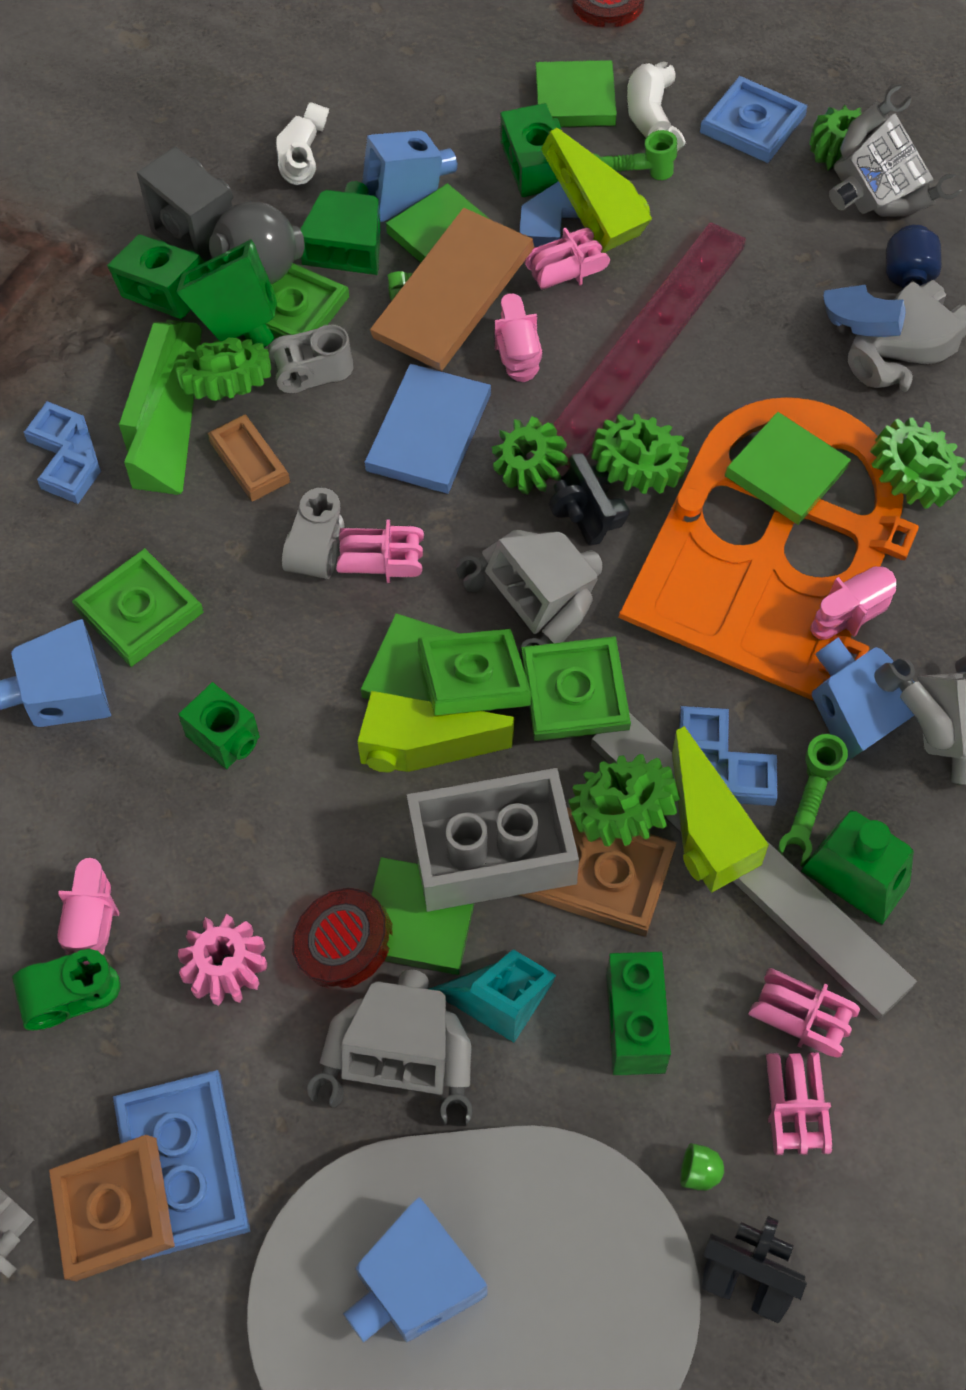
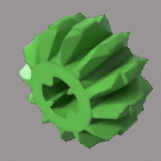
M844 104L839 111L829 107L826 114L818 115L817 120L814 122L809 142L811 145L810 151L815 155V162L826 163L828 170L834 168L835 163L842 157L840 147L848 127L853 120L861 115V107L853 111L848 110Z
M531 416L526 427H524L520 420L514 419V431L509 433L499 430V436L504 443L492 446V453L498 458L493 463V468L498 475H503L502 481L508 488H514L518 485V489L523 494L528 495L535 484L540 491L546 492L547 484L545 480L550 477L552 480L560 481L561 475L555 468L568 465V458L562 453L567 443L562 436L557 435V429L552 423L547 422L542 425L538 418ZM529 452H532L534 455L531 459H528L526 456Z

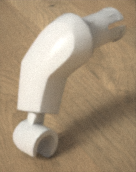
M660 62L655 66L650 63L641 64L633 71L628 82L627 100L629 117L645 137L658 130H666L673 133L677 138L678 151L685 145V138L676 127L671 126L661 107L664 88L673 84L676 77L675 70L672 65L665 68L667 62Z
M309 103L304 118L295 116L276 138L279 171L284 180L290 184H305L313 177L316 171V163L310 146L317 130L323 132L329 109Z

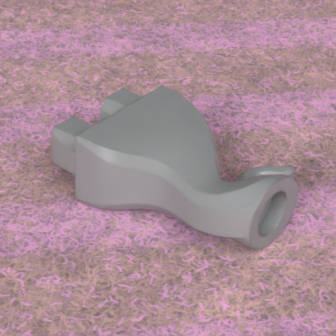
M931 280L919 286L912 281L895 298V300H904L906 310L901 335L891 337L856 335L848 353V364L852 373L868 387L882 388L898 383L899 389L907 392L912 384V372L901 364L887 363L882 357L919 364H933L947 359L958 352L962 338L966 335V306L958 305L950 311L943 306L946 293L944 288L937 282Z

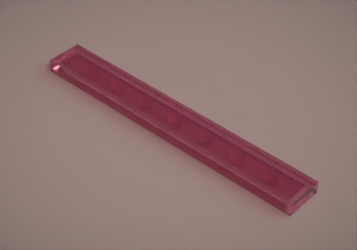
M712 222L707 225L553 424L557 429V435L562 436L567 443L566 448L562 451L568 458V465H565L566 467H570L569 459L573 454L583 453L585 458L593 449L592 445L597 429H602L606 419L610 421L615 420L743 251L746 241L745 237Z

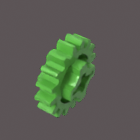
M230 337L224 341L205 342L196 348V352L184 353L185 359L178 360V367L176 368L180 388H183L185 395L194 393L196 399H201L207 395V398L211 400H220L225 396L234 398L235 394L244 395L250 393L251 386L264 385L263 379L271 377L270 370L272 369L268 349H264L262 343L252 345L251 339L241 342L240 339Z
M619 414L615 423L606 419L602 429H597L592 445L591 459L598 461L596 466L598 472H609L607 481L610 483L620 480L624 482V490L628 491L631 487L639 488L641 494H646L648 487H653L660 494L664 492L666 485L674 488L679 478H683L689 461L687 460L689 448L681 446L684 439L682 436L670 435L672 429L670 425L657 426V420L654 417L645 420L641 419L639 414H634L632 420H627L623 415Z
M909 418L905 424L901 420L896 419L890 426L887 425L875 439L876 443L870 450V453L877 457L872 462V467L883 471L882 476L879 478L880 482H890L893 486L891 493L894 496L899 493L906 494L907 504L912 505L916 499H919L925 509H928L933 503L938 507H942L963 487L961 482L966 478V472L960 468L965 463V459L954 455L953 452L958 446L956 443H946L947 441L944 439L945 432H931L929 422H925L922 427H918L914 418Z
M638 754L632 762H627L624 755L618 757L617 764L615 762L608 764L603 761L599 763L600 771L596 774L586 771L583 774L586 784L574 785L572 789L575 797L569 799V805L572 810L571 814L579 833L585 832L588 841L593 842L601 836L604 846H610L616 838H621L624 846L630 845L632 836L640 835L645 840L650 838L649 828L653 826L664 829L667 826L664 815H676L677 808L674 802L680 800V795L669 766L662 767L659 758L646 763L644 755Z

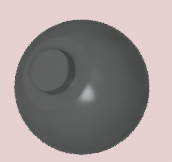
M258 201L239 203L228 209L216 223L209 240V250L211 256L215 258L252 239L271 285L282 279L290 270L294 260L300 259L304 252V237L299 227L291 226L289 220L277 208Z

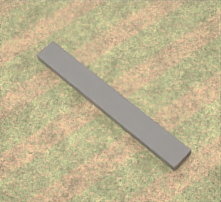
M629 713L631 721L630 730L596 734L592 738L591 746L609 764L614 762L617 764V759L621 755L625 756L627 762H632L638 754H643L646 763L659 758L662 767L669 766L675 780L672 752L631 713ZM678 801L674 802L677 808L676 815L664 816L681 831ZM767 841L769 845L762 865L733 882L877 1020H880L915 986L917 981Z

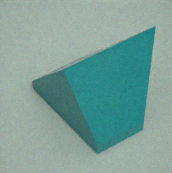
M513 949L496 963L429 989L441 991L446 996L448 1003L515 1043L557 975Z

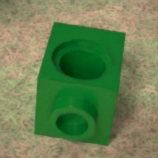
M213 682L178 714L185 736L226 770L237 759L242 760L253 751L257 740L260 738L254 714ZM219 726H232L225 732H214Z

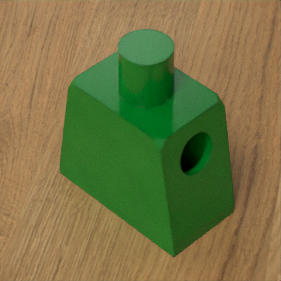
M358 181L348 182L344 192L322 191L300 229L304 237V252L301 257L302 265L378 275L381 234L379 199L369 195L367 186Z
M252 239L181 275L177 289L178 295L219 341H224L228 337L236 338L244 335L246 340H252V345L262 343L265 348L274 340V336L266 323L275 317L277 299Z
M850 810L828 832L803 866L801 872L883 925L910 886L914 851L908 844L892 835L887 825L883 822L869 820L857 811Z

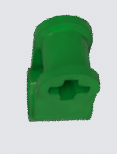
M92 949L79 950L73 954L46 963L27 966L17 971L12 977L24 1029L33 1031L51 1028L70 1018L104 1008L112 1004L118 997L121 988L120 978L115 969L109 965L104 955ZM96 973L93 975L94 983L90 986H87L88 984H90L91 981L90 975Z

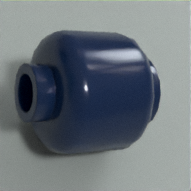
M908 225L901 228L888 240L886 247V273L889 280L894 284L905 288L914 281L917 285L921 286L931 280H935L939 276L942 268L941 242L938 235L922 225Z

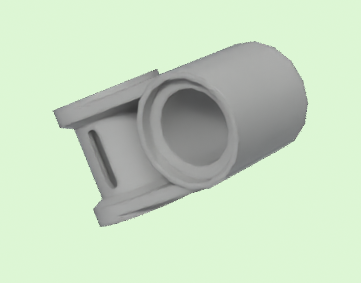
M324 325L318 329L294 335H284L276 338L268 347L269 358L277 368L276 384L281 391L286 393H297L314 386L342 381L354 369L348 334L345 329L337 325ZM286 348H289L291 354L290 356L286 355ZM295 372L296 380L292 379L291 373Z
M315 488L305 493L300 500L292 529L288 533L283 547L282 568L284 571L330 579L332 576L340 545L339 530L345 527L343 518L340 515V500L338 495L332 490Z

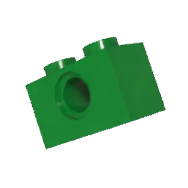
M546 103L500 112V143L521 197L540 194L558 182L557 177L541 151L550 131L556 128L561 130L558 118L552 119Z
M138 234L107 267L121 297L182 319L191 309L177 293L181 275L205 262L200 255L193 251H186L169 245L162 240H155Z
M662 952L609 953L606 981L613 1075L666 1074L671 1050Z

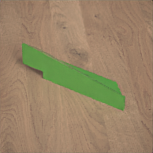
M167 320L166 323L155 322L152 325L119 423L128 451L124 463L132 489L179 495L183 492L194 393L190 395L184 394L183 388H180L176 368L178 367L177 361L185 359L184 353L196 352V348L200 345L202 329L196 323Z

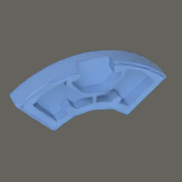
M866 285L824 290L823 296L826 312L834 325H846L851 327L852 333L863 336L891 337L901 335L906 315L903 299L884 300L875 298L867 292Z

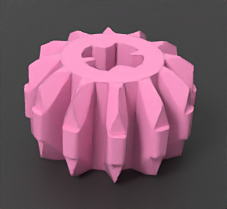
M226 914L220 926L215 927L211 919L205 917L203 921L205 931L200 934L196 931L188 930L186 938L191 946L181 948L178 951V958L185 965L179 971L183 983L192 984L191 991L196 998L201 999L210 993L212 1003L219 1006L224 1000L225 993H231L233 1000L240 1003L243 999L240 988L246 986L257 990L260 983L254 973L263 972L267 969L266 959L260 955L265 950L263 939L259 936L252 937L254 931L252 925L247 921L235 927L233 918ZM228 954H229V955L231 956V957H225V958L223 959V955H228ZM222 961V965L216 966L214 964Z

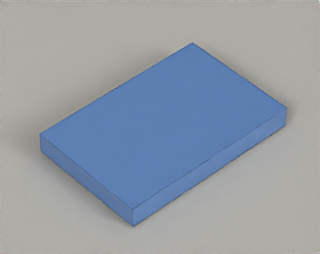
M410 363L365 460V470L449 494L491 396V385Z
M218 1070L113 1096L120 1144L143 1135L156 1138L175 1247L141 1258V1260L251 1232L222 1079Z

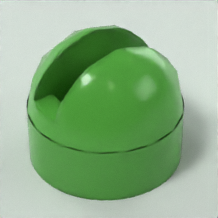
M690 1143L682 1162L681 1186L697 1191L713 1188L721 1181L724 1175L723 1160L716 1151L709 1147Z

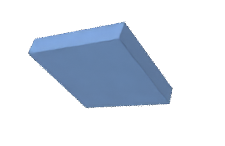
M739 76L702 120L700 133L769 163L806 116L807 105Z

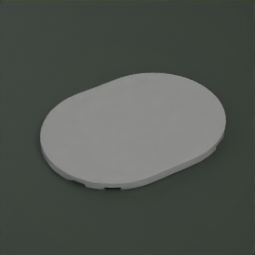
M536 1125L507 1126L383 1140L349 1152L323 1167L308 1179L289 1199L266 1234L251 1277L247 1307V1329L252 1362L262 1390H680L690 1368L696 1348L700 1325L701 1297L695 1257L687 1233L664 1193L635 1163L602 1142L577 1132ZM420 1197L486 1282L488 1295L478 1303L411 1341L406 1342L392 1322L389 1321L363 1342L343 1315L346 1310L369 1293L358 1277L356 1266L405 1210Z

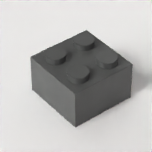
M175 146L137 171L150 229L153 234L167 244L186 251H193L200 255L204 262L213 259L209 250L210 237L220 217L233 207V194L224 180L213 177L195 157H188Z

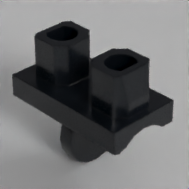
M583 453L573 454L569 459V470L560 478V481L554 484L556 494L550 499L549 507L554 516L558 518L569 516L573 523H577L588 545L600 544L608 530L621 528L624 525L630 510L624 499H608L605 495L611 486V483L607 481L608 471L598 472L596 466L588 464Z
M767 1216L762 1230H758L743 1222L740 1223L735 1238L754 1246L753 1252L711 1233L703 1255L708 1259L705 1264L702 1288L721 1298L730 1300L739 1274L747 1275L760 1281L751 1310L771 1321L780 1323L791 1306L793 1298L801 1300L807 1282L805 1281V1275L766 1258L767 1253L785 1261H788L794 1245L774 1237L779 1220Z

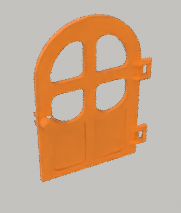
M801 398L761 400L745 405L724 417L705 439L618 618L814 701L812 691L831 677L815 655L819 650L837 638H840L849 652L857 655L855 660L866 654L870 649L868 645L851 639L852 635L847 629L826 640H820L813 636L811 625L815 620L817 611L820 609L822 600L829 595L836 578L839 577L842 582H845L872 567H880L885 554L900 560H906L919 529L918 525L900 518L904 495L899 493L894 496L891 493L893 488L891 483H881L879 480L883 471L872 467V462L877 457L870 453V450L875 445V439L878 436L859 419L843 410L822 402ZM777 412L786 416L833 448L847 450L856 455L864 464L872 480L875 495V506L872 513L859 515L820 499L804 518L847 535L854 540L856 544L855 556L850 567L841 574L831 577H813L797 571L789 563L784 553V546L794 522L773 509L774 514L762 538L748 545H734L722 540L710 529L704 519L703 505L711 490L717 486H728L757 498L725 476L727 467L732 462L729 458V452L743 438L761 430ZM700 516L693 522L684 521L685 517ZM896 530L906 534L902 546L891 542Z

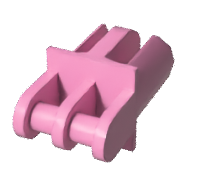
M565 227L563 228V238L535 247L524 263L532 271V275L541 290L574 278L579 285H582L583 277L602 271L609 265V256L606 253H601L602 246L597 240H593L594 233L590 228H583L569 233Z
M506 294L501 299V319L495 320V351L499 350L501 361L511 378L518 382H527L533 379L539 371V363L542 359V348L537 333V314L526 315L521 297L517 294Z
M386 520V529L340 528V556L337 559L336 570L338 573L386 574L387 583H390V577H417L422 573V564L418 562V559L423 556V548L419 543L424 539V532L422 529L413 526H391L390 520Z
M875 566L845 582H842L839 577L836 578L829 595L822 600L820 609L817 611L815 620L812 622L811 632L813 636L820 640H826L847 629L855 637L861 625L888 609L896 592V578L893 572L886 567Z
M85 858L78 863L72 891L58 892L63 902L57 938L66 955L84 949L96 950L104 955L105 947L109 940L112 917L119 916V911L110 895L111 885L99 861L94 858Z
M769 968L764 977L766 984L762 989L758 1002L752 1004L748 1013L749 1016L799 1038L798 1047L800 1048L805 1044L831 1057H841L844 1050L840 1043L843 1037L850 1036L852 1028L848 1024L851 1017L858 1016L860 1012L859 1006L844 997L828 991L829 985L824 984L821 991L775 969ZM820 1004L836 1011L834 1017L818 1010ZM812 1024L828 1031L826 1037L811 1031Z
M819 1052L809 1053L806 1068L810 1099L807 1097L801 1054H789L785 1065L788 1101H785L780 1055L778 1053L766 1054L772 1109L768 1123H771L775 1155H783L784 1149H797L800 1155L807 1154L808 1149L821 1148L823 1154H831L832 1136L829 1119L831 1105L830 1103H825ZM782 1122H794L795 1132L783 1133ZM806 1122H818L819 1132H807Z

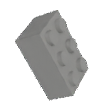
M557 768L406 794L409 821L427 912L577 884L579 857Z

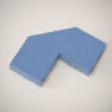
M559 181L521 207L520 233L533 238L535 247L560 239L561 217L579 218Z
M46 401L23 432L27 442L56 453L37 481L40 489L78 504L101 472L83 415Z
M681 706L679 729L684 726L738 802L740 804L775 806L777 801V755L728 752L729 709Z

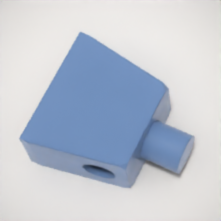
M423 131L372 134L367 136L362 183L367 186L369 195L379 199L381 222L396 217L438 190L440 176L455 173L457 170V160L453 150L448 148L439 151L427 133Z
M83 619L62 626L12 650L11 655L16 676L0 680V710L24 704L33 725L37 727L102 719L111 716L93 644Z
M837 638L815 654L831 677L812 691V698L830 734L839 737L845 743L848 750L846 762L914 716L900 698L902 693L900 688L893 692H887L880 688L875 681V671L885 663L894 662L881 648L875 647L855 660L840 638Z
M419 1197L405 1210L356 1266L358 1277L369 1293L346 1310L343 1315L363 1342L389 1321L392 1322L404 1340L408 1342L481 1301L488 1295L487 1284Z

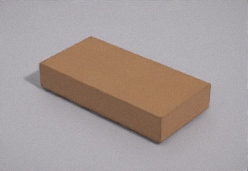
M246 414L208 433L211 445L251 502L290 483L289 473Z

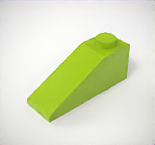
M559 128L551 130L541 151L585 228L592 230L594 233L593 240H597L601 244V253H605L640 236L652 220L646 199L637 193L634 185Z
M371 691L357 741L360 761L362 764H367L370 768L379 772L387 773L394 770L411 772L512 748L514 740V717L484 711L434 716L430 701Z
M684 726L676 730L672 750L675 783L680 795L678 808L684 850L683 860L691 876L697 881L703 880L712 893L761 866L769 844Z

